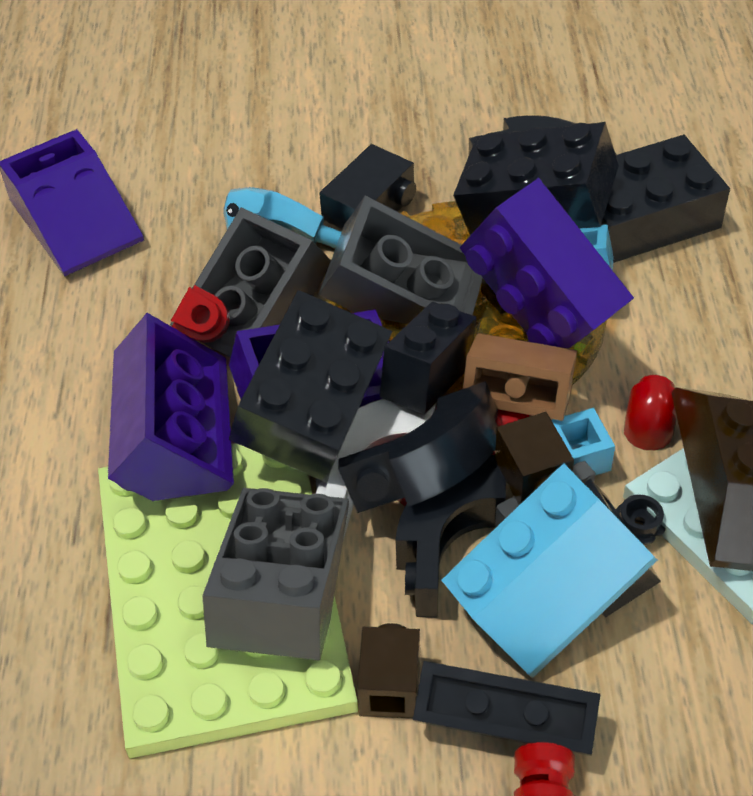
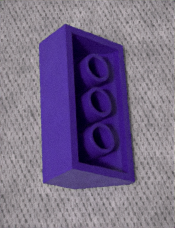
M146 313L114 350L108 479L117 483L124 490L133 491L151 501L228 491L234 485L232 445L229 440L231 429L226 358L151 314Z

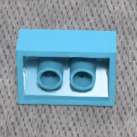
M563 463L441 581L471 618L533 678L655 564L658 559Z

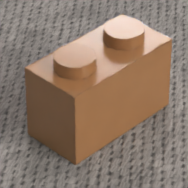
M478 333L467 355L463 389L486 381L497 409L532 416L547 412L550 419L563 421L571 394L577 350Z

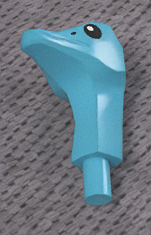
M255 187L231 189L225 200L223 214L227 229L242 207L312 240L315 244L319 242L336 248L341 235V231L325 226L324 217L272 190Z

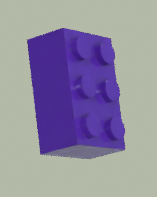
M540 178L497 206L460 246V250L466 256L470 268L476 274L482 276L496 294L500 306L507 313L512 314L526 332L529 342L569 349L634 299Z

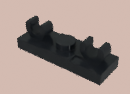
M423 661L413 721L525 744L537 742L554 743L565 746L573 753L591 756L601 694Z

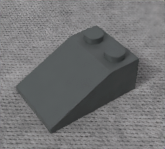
M365 195L343 227L318 295L354 313L376 309L379 319L409 324L432 301L453 305L459 311L473 315L482 283V276L476 274L468 265L466 256L460 250L461 244Z
M241 207L194 284L219 298L226 305L230 316L228 330L222 338L203 344L231 358L237 331L280 325L298 290L311 296L315 294L327 273L331 260L312 240Z

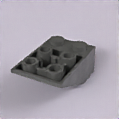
M268 488L242 489L202 595L206 647L311 660L321 659L331 619L349 507L348 498L329 497L324 494L309 495L280 492Z

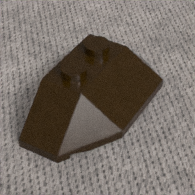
M675 387L672 392V398L709 565L711 567L753 571V401L722 393Z

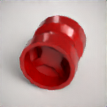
M537 742L520 746L515 750L514 774L520 779V787L514 791L513 796H575L569 789V781L574 777L575 773L574 753L565 746L554 743Z

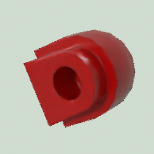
M194 285L193 289L191 287L188 288L171 321L173 322L172 327L196 341L209 343L222 338L227 332L230 316L226 305L219 298Z
M660 375L645 376L630 391L624 421V435L637 448L655 451L666 447L673 438L677 421L672 398L675 385L666 377Z

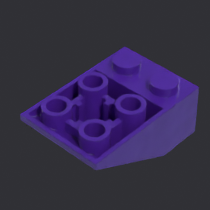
M78 129L0 161V172L10 202L64 277L144 241L142 232L97 153Z

